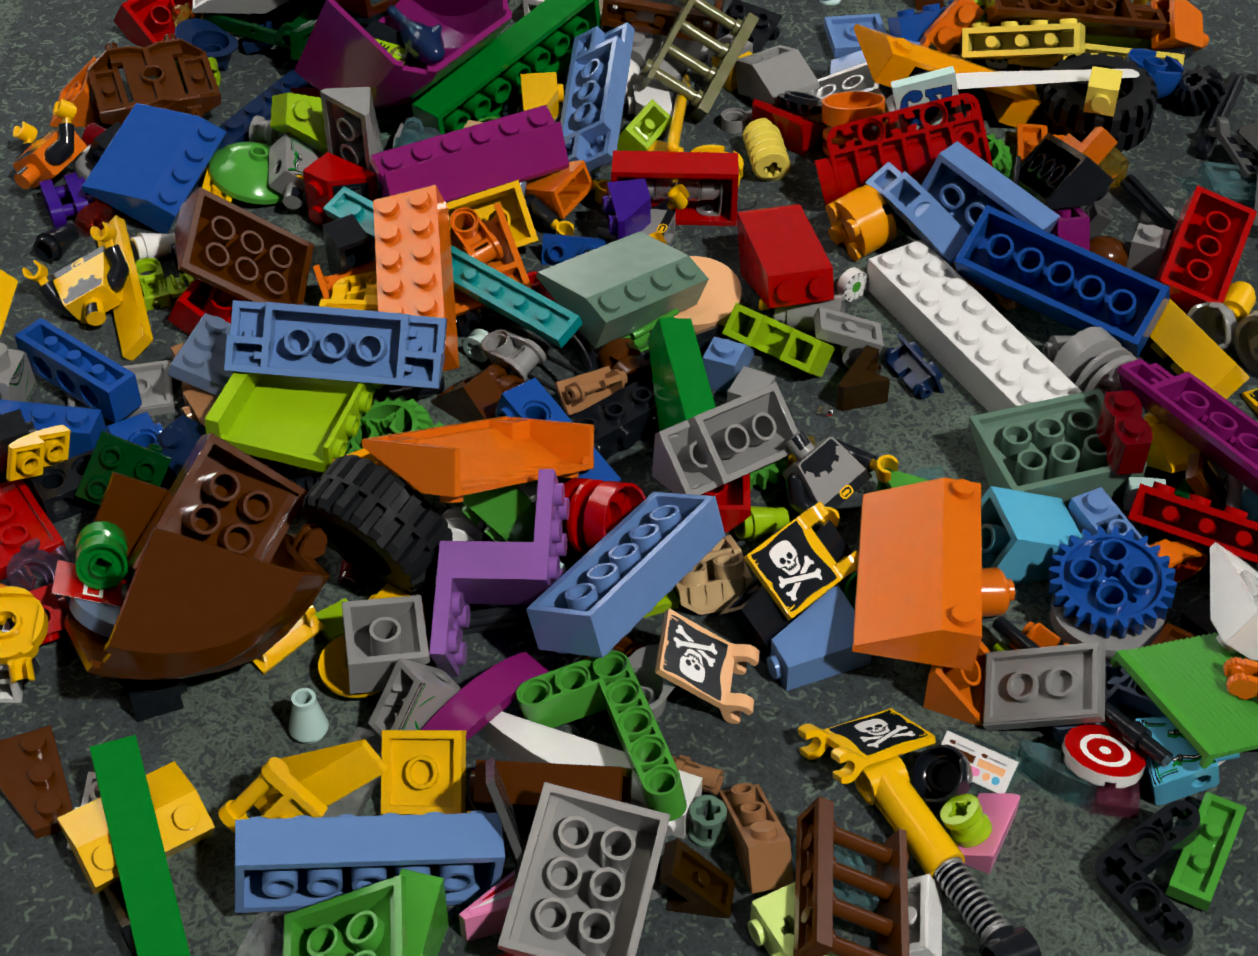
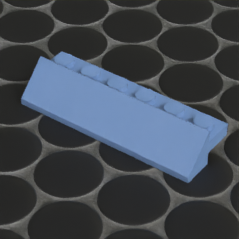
M628 22L606 33L596 26L574 38L560 122L569 162L584 160L588 172L594 175L595 178H599L602 166L612 162L613 150L617 151L635 29Z
M233 300L230 335H227L224 371L439 389L446 356L444 352L447 319L403 313Z

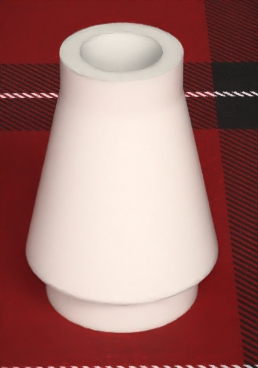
M138 233L137 237L130 239L135 262L143 258L159 259L172 253L171 244L176 243L175 233Z

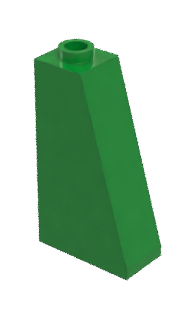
M658 318L648 337L660 432L711 410L716 406L691 318Z

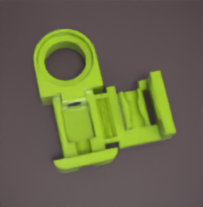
M143 258L135 262L147 311L153 310V306L160 305L161 308L170 306V295L172 298L180 297L188 288L184 280H187L189 286L194 281L193 277L186 273H179V277L176 278L171 274L165 279L160 262L154 258ZM145 271H154L150 275H140Z

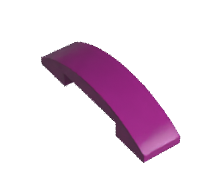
M527 652L511 656L487 669L464 686L437 711L422 730H466V741H468L517 699V689L524 681L549 671Z

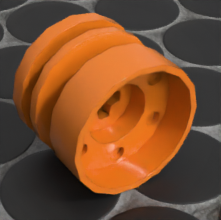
M847 91L831 94L823 98L822 122L828 125V127L823 129V139H825L823 141V153L830 157L827 147V135L833 127L884 114L885 97L873 92ZM868 123L863 127L862 134L866 140L874 141L879 137L880 130L875 124ZM857 126L851 127L853 134L843 136L841 131L836 132V138L831 139L832 144H838L839 148L843 149L845 148V142L855 139L854 145H861L857 137Z

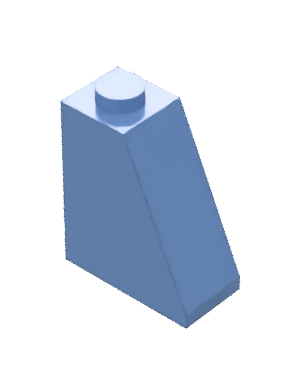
M839 586L829 589L771 639L770 657H767V667L772 678H779L786 691L870 664V654L852 652L855 610Z

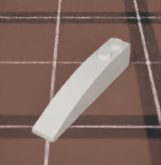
M505 712L499 713L476 733L510 761L616 766L631 769L623 751ZM678 770L686 797L687 808L680 818L669 821L666 836L673 835L684 839L692 822L689 817L690 805L697 797L702 796L703 778ZM632 772L631 804L648 809Z

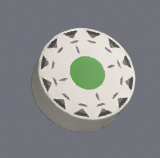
M855 267L846 270L838 280L837 293L845 294V299L849 302L863 296L869 284L868 275Z

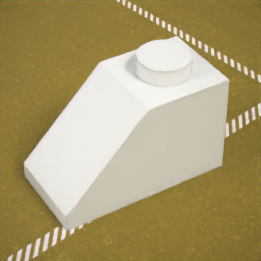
M662 83L648 84L645 89L640 87V84L633 85V97L627 98L629 115L634 114L635 118L653 99L672 117L673 109L668 87ZM670 125L659 137L668 141Z

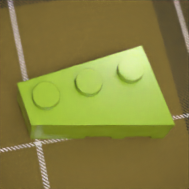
M288 92L272 96L270 127L283 134L289 132L304 143L319 150L323 155L327 153L321 98Z

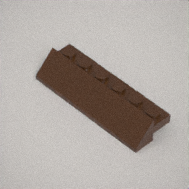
M982 0L987 13L985 23H990V26H1001V22L1018 21L1019 25H1030L1031 20H1048V24H1059V19L1075 18L1077 23L1085 25V34L1149 40L1167 27V22L1161 9H1152L1151 5L1133 4L1130 0Z

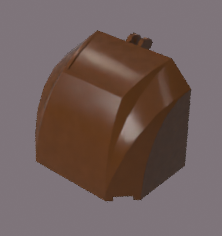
M113 472L94 522L107 521L116 524L123 530L127 537V559H129L169 489ZM314 521L306 523L302 526L300 532L297 533L295 539L286 533L271 561L266 562L153 526L110 638L97 634L83 626L76 620L71 611L65 614L64 626L86 671L103 677L133 680L183 679L220 672L259 659L288 634L311 607L330 577L314 560L325 553L326 544H328L327 535Z

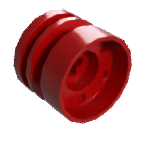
M572 478L564 484L565 497L569 498L570 513L569 519L562 522V533L567 534V554L584 556L646 499L642 489L634 483L603 481L590 478Z

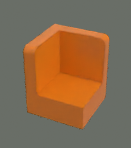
M1102 126L1095 127L1082 143L1069 133L1062 140L1088 156L1097 165L1118 143Z

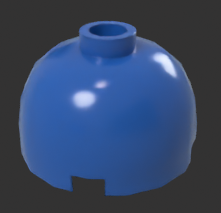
M1142 48L1131 49L1125 61L1131 60L1137 63L1138 68L1143 67L1152 76L1158 90L1157 100L1169 96L1180 82L1184 67L1167 55L1165 60L1155 57L1156 51Z

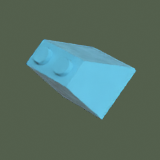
M990 486L981 499L982 568L998 567L1004 572L1007 579L1013 581L1014 585L1046 580L1052 556L1058 554L1059 545L1064 544L1068 546L1069 536L1071 535L1081 540L1082 535L1062 498Z

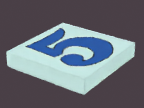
M953 66L891 82L896 110L959 94ZM944 102L948 110V122L955 121L952 114L962 112L961 105L950 108L951 102ZM931 106L925 111L924 118L928 124L937 125L942 121L943 113L940 108ZM919 109L913 110L914 118L905 119L903 114L898 115L899 127L902 133L907 132V126L916 123L917 130L924 128L919 120Z

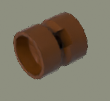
M618 338L610 341L600 350L597 357L599 368L610 366L611 371L618 369L627 374L628 382L624 387L652 373V370L646 372L640 370L639 364L635 363V358L640 355L641 351L635 342L629 338Z

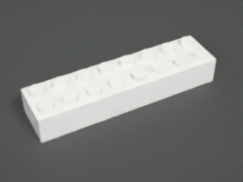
M923 239L868 259L867 275L869 284L867 290L988 412L1082 392Z

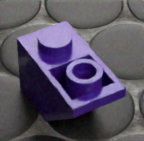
M645 178L607 182V196H602L604 215H608L610 235L615 234L616 240L644 230L651 223V197Z

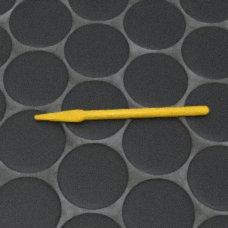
M685 74L681 82L690 87L689 76ZM678 93L675 97L666 146L668 152H677L679 149L687 99Z

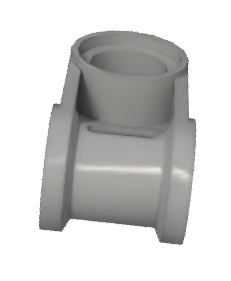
M495 330L482 340V349L490 363L500 365L508 371V375H516L524 382L528 378L527 374L537 364H543L547 359L544 351L534 341L528 338L524 339L506 330Z

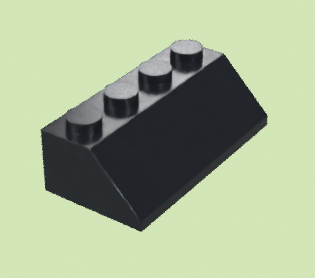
M1048 132L1021 163L1019 186L1053 210L1093 205L1095 201L1101 200L1108 193L1110 185L1114 180L1088 156ZM1012 173V174L1010 175V177H1009V179H1010L1011 181H1012L1013 173Z

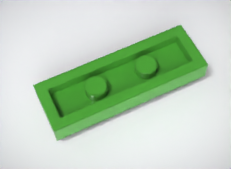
M1206 791L1198 810L1201 820L1200 833L1193 842L1183 848L1165 895L1206 912L1208 911L1247 807Z

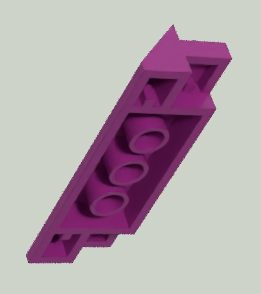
M546 105L371 155V164L383 187V197L436 185L445 203L519 180L520 183L569 168L561 122L555 123Z
M1141 358L1119 366L1117 374L1123 391L1131 390L1134 392L1143 408L1258 495V423L1189 371L1173 376L1157 363L1149 365Z

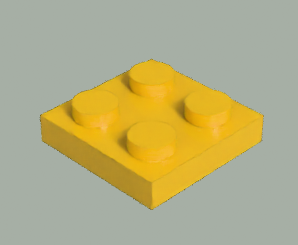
M382 730L381 759L388 767L386 772L381 775V814L466 813V730Z

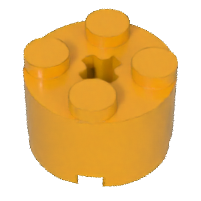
M870 185L859 187L825 206L831 228L828 229L830 239L836 245L843 243L846 246L848 255L854 261H858L887 245L897 235L893 214L886 215L882 207L886 204V201Z

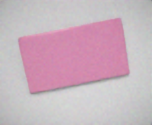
M978 794L977 798L982 806V812L987 814L992 823V832L983 843L970 848L958 846L965 856V865L990 874L1017 814L1021 796L1018 794Z

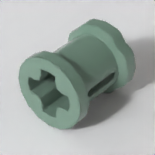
M713 795L697 797L689 809V817L692 822L689 825L688 836L691 842L700 848H715L725 838L723 822L727 817V807L722 800ZM705 806H707V816L703 815ZM708 829H709V830L712 829L711 838H710V839L707 838V837H708Z

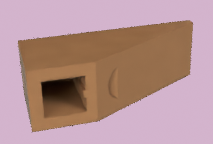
M740 783L732 786L731 789L720 790V799L727 807L726 819L740 867L751 892L758 893L780 889L793 883L790 839L760 785Z

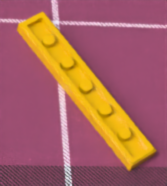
M115 215L109 224L113 225L117 230L114 243L115 245L119 244L129 267V275L123 287V301L112 310L122 355L124 358L132 361L153 341V335L124 219ZM105 228L101 230L102 235L105 233ZM97 241L98 247H105L103 242Z

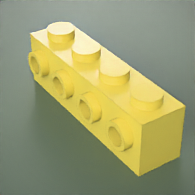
M1075 18L1059 19V24H1048V20H1031L1030 25H1019L1018 21L1001 22V26L990 27V23L980 22L972 23V28H962V58L967 60L1066 57L1074 54L1080 56L1082 53H1085V25L1077 23Z

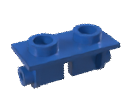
M543 233L542 264H559L606 245L607 239Z

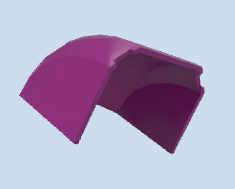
M326 0L294 72L319 91L326 88L370 87L374 109L394 108L413 100L492 42L509 24L512 18V10H509L508 0H399L395 6L406 17L430 27H434L437 24L443 27L441 36L446 51L444 59L433 65L416 60L410 67L404 66L403 61L396 60L335 0ZM388 15L378 20L400 32L398 24Z

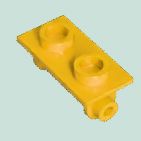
M311 605L287 635L259 659L252 661L263 674L267 673L325 628L324 624L314 615L316 610L313 605Z

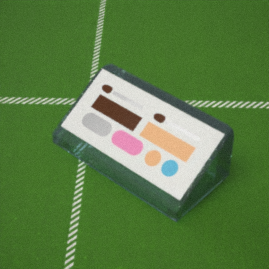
M947 727L939 745H952L967 757L973 772L970 791L976 794L1010 793L1019 777L1022 759L953 727Z

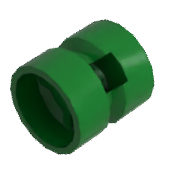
M107 521L94 522L84 527L77 537L76 574L86 586L97 590L109 589L117 586L125 578L128 571L127 537L116 524Z

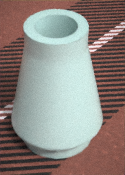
M309 688L296 690L291 697L292 708L289 733L301 743L312 744L323 738L328 730L329 722L313 690Z

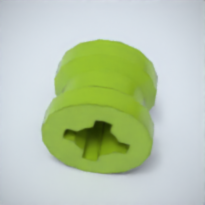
M972 794L957 795L946 802L941 809L940 817L944 825L951 830L950 835L955 844L960 847H975L983 843L992 832L991 821L987 814L982 812V806L978 798Z

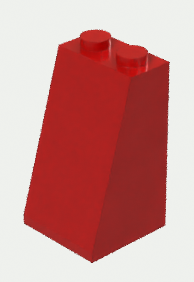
M800 204L737 212L740 273L769 308L834 300L833 266Z

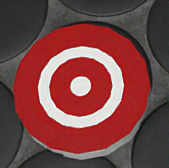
M1083 724L1071 728L1065 735L1061 747V753L1063 752L1065 755L1063 760L1066 766L1079 778L1097 786L1104 787L1105 782L1116 783L1115 788H1126L1134 785L1142 777L1146 766V755L1142 750L1136 751L1123 741V734L1119 731L1101 725Z

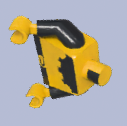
M102 222L105 228L104 235H102V231L98 227L92 226L90 229L92 238L103 242L105 247L97 248L52 274V280L49 281L47 279V267L38 261L33 260L38 267V272L34 276L28 269L24 267L22 269L23 275L26 278L39 283L41 286L39 288L40 292L54 310L68 318L76 317L81 323H88L93 326L103 324L106 320V312L121 304L123 301V287L129 275V267L119 244L115 245L114 243L117 230L113 225Z

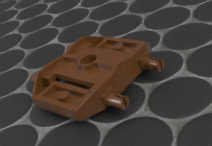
M170 33L171 40L169 34H166L163 38L164 41H158L147 47H117L116 43L111 42V48L108 42L104 47L105 51L87 69L88 79L101 122L114 125L116 122L123 124L136 103L200 117L221 104V94L206 51L181 38L176 39V36ZM174 60H176V63H177V66H178V69H179V72H180V75H181L183 84H182V82H181V79H180V76H179V73H178V70H177V67H176V64H175V61H174ZM120 68L124 70L133 102L129 103L119 72ZM157 76L158 79H149L148 77Z

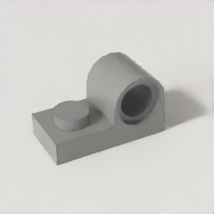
M820 306L814 314L816 338L827 343L841 345L843 364L848 368H851L866 345L879 349V353L884 346L881 323Z

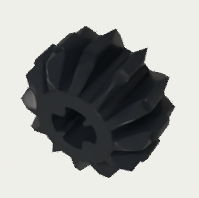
M1198 64L1195 69H1187V73L1182 75L1180 82L1173 91L1174 100L1187 114L1194 111L1197 114H1201L1204 109L1211 110L1213 104L1221 103L1220 97L1225 94L1224 80L1217 69L1212 68L1210 64L1203 68Z

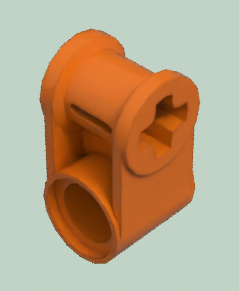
M459 208L451 214L449 221L453 243L459 250L485 264L495 258L500 260L504 257L502 247L497 238L487 229L473 209ZM464 227H469V228H470V229H467V230H461V228H464Z

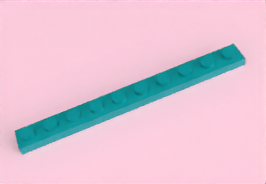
M343 186L324 206L325 213L334 220L353 214L369 237V240L375 243L373 202ZM451 245L454 288L560 348L567 343L583 324L580 316Z

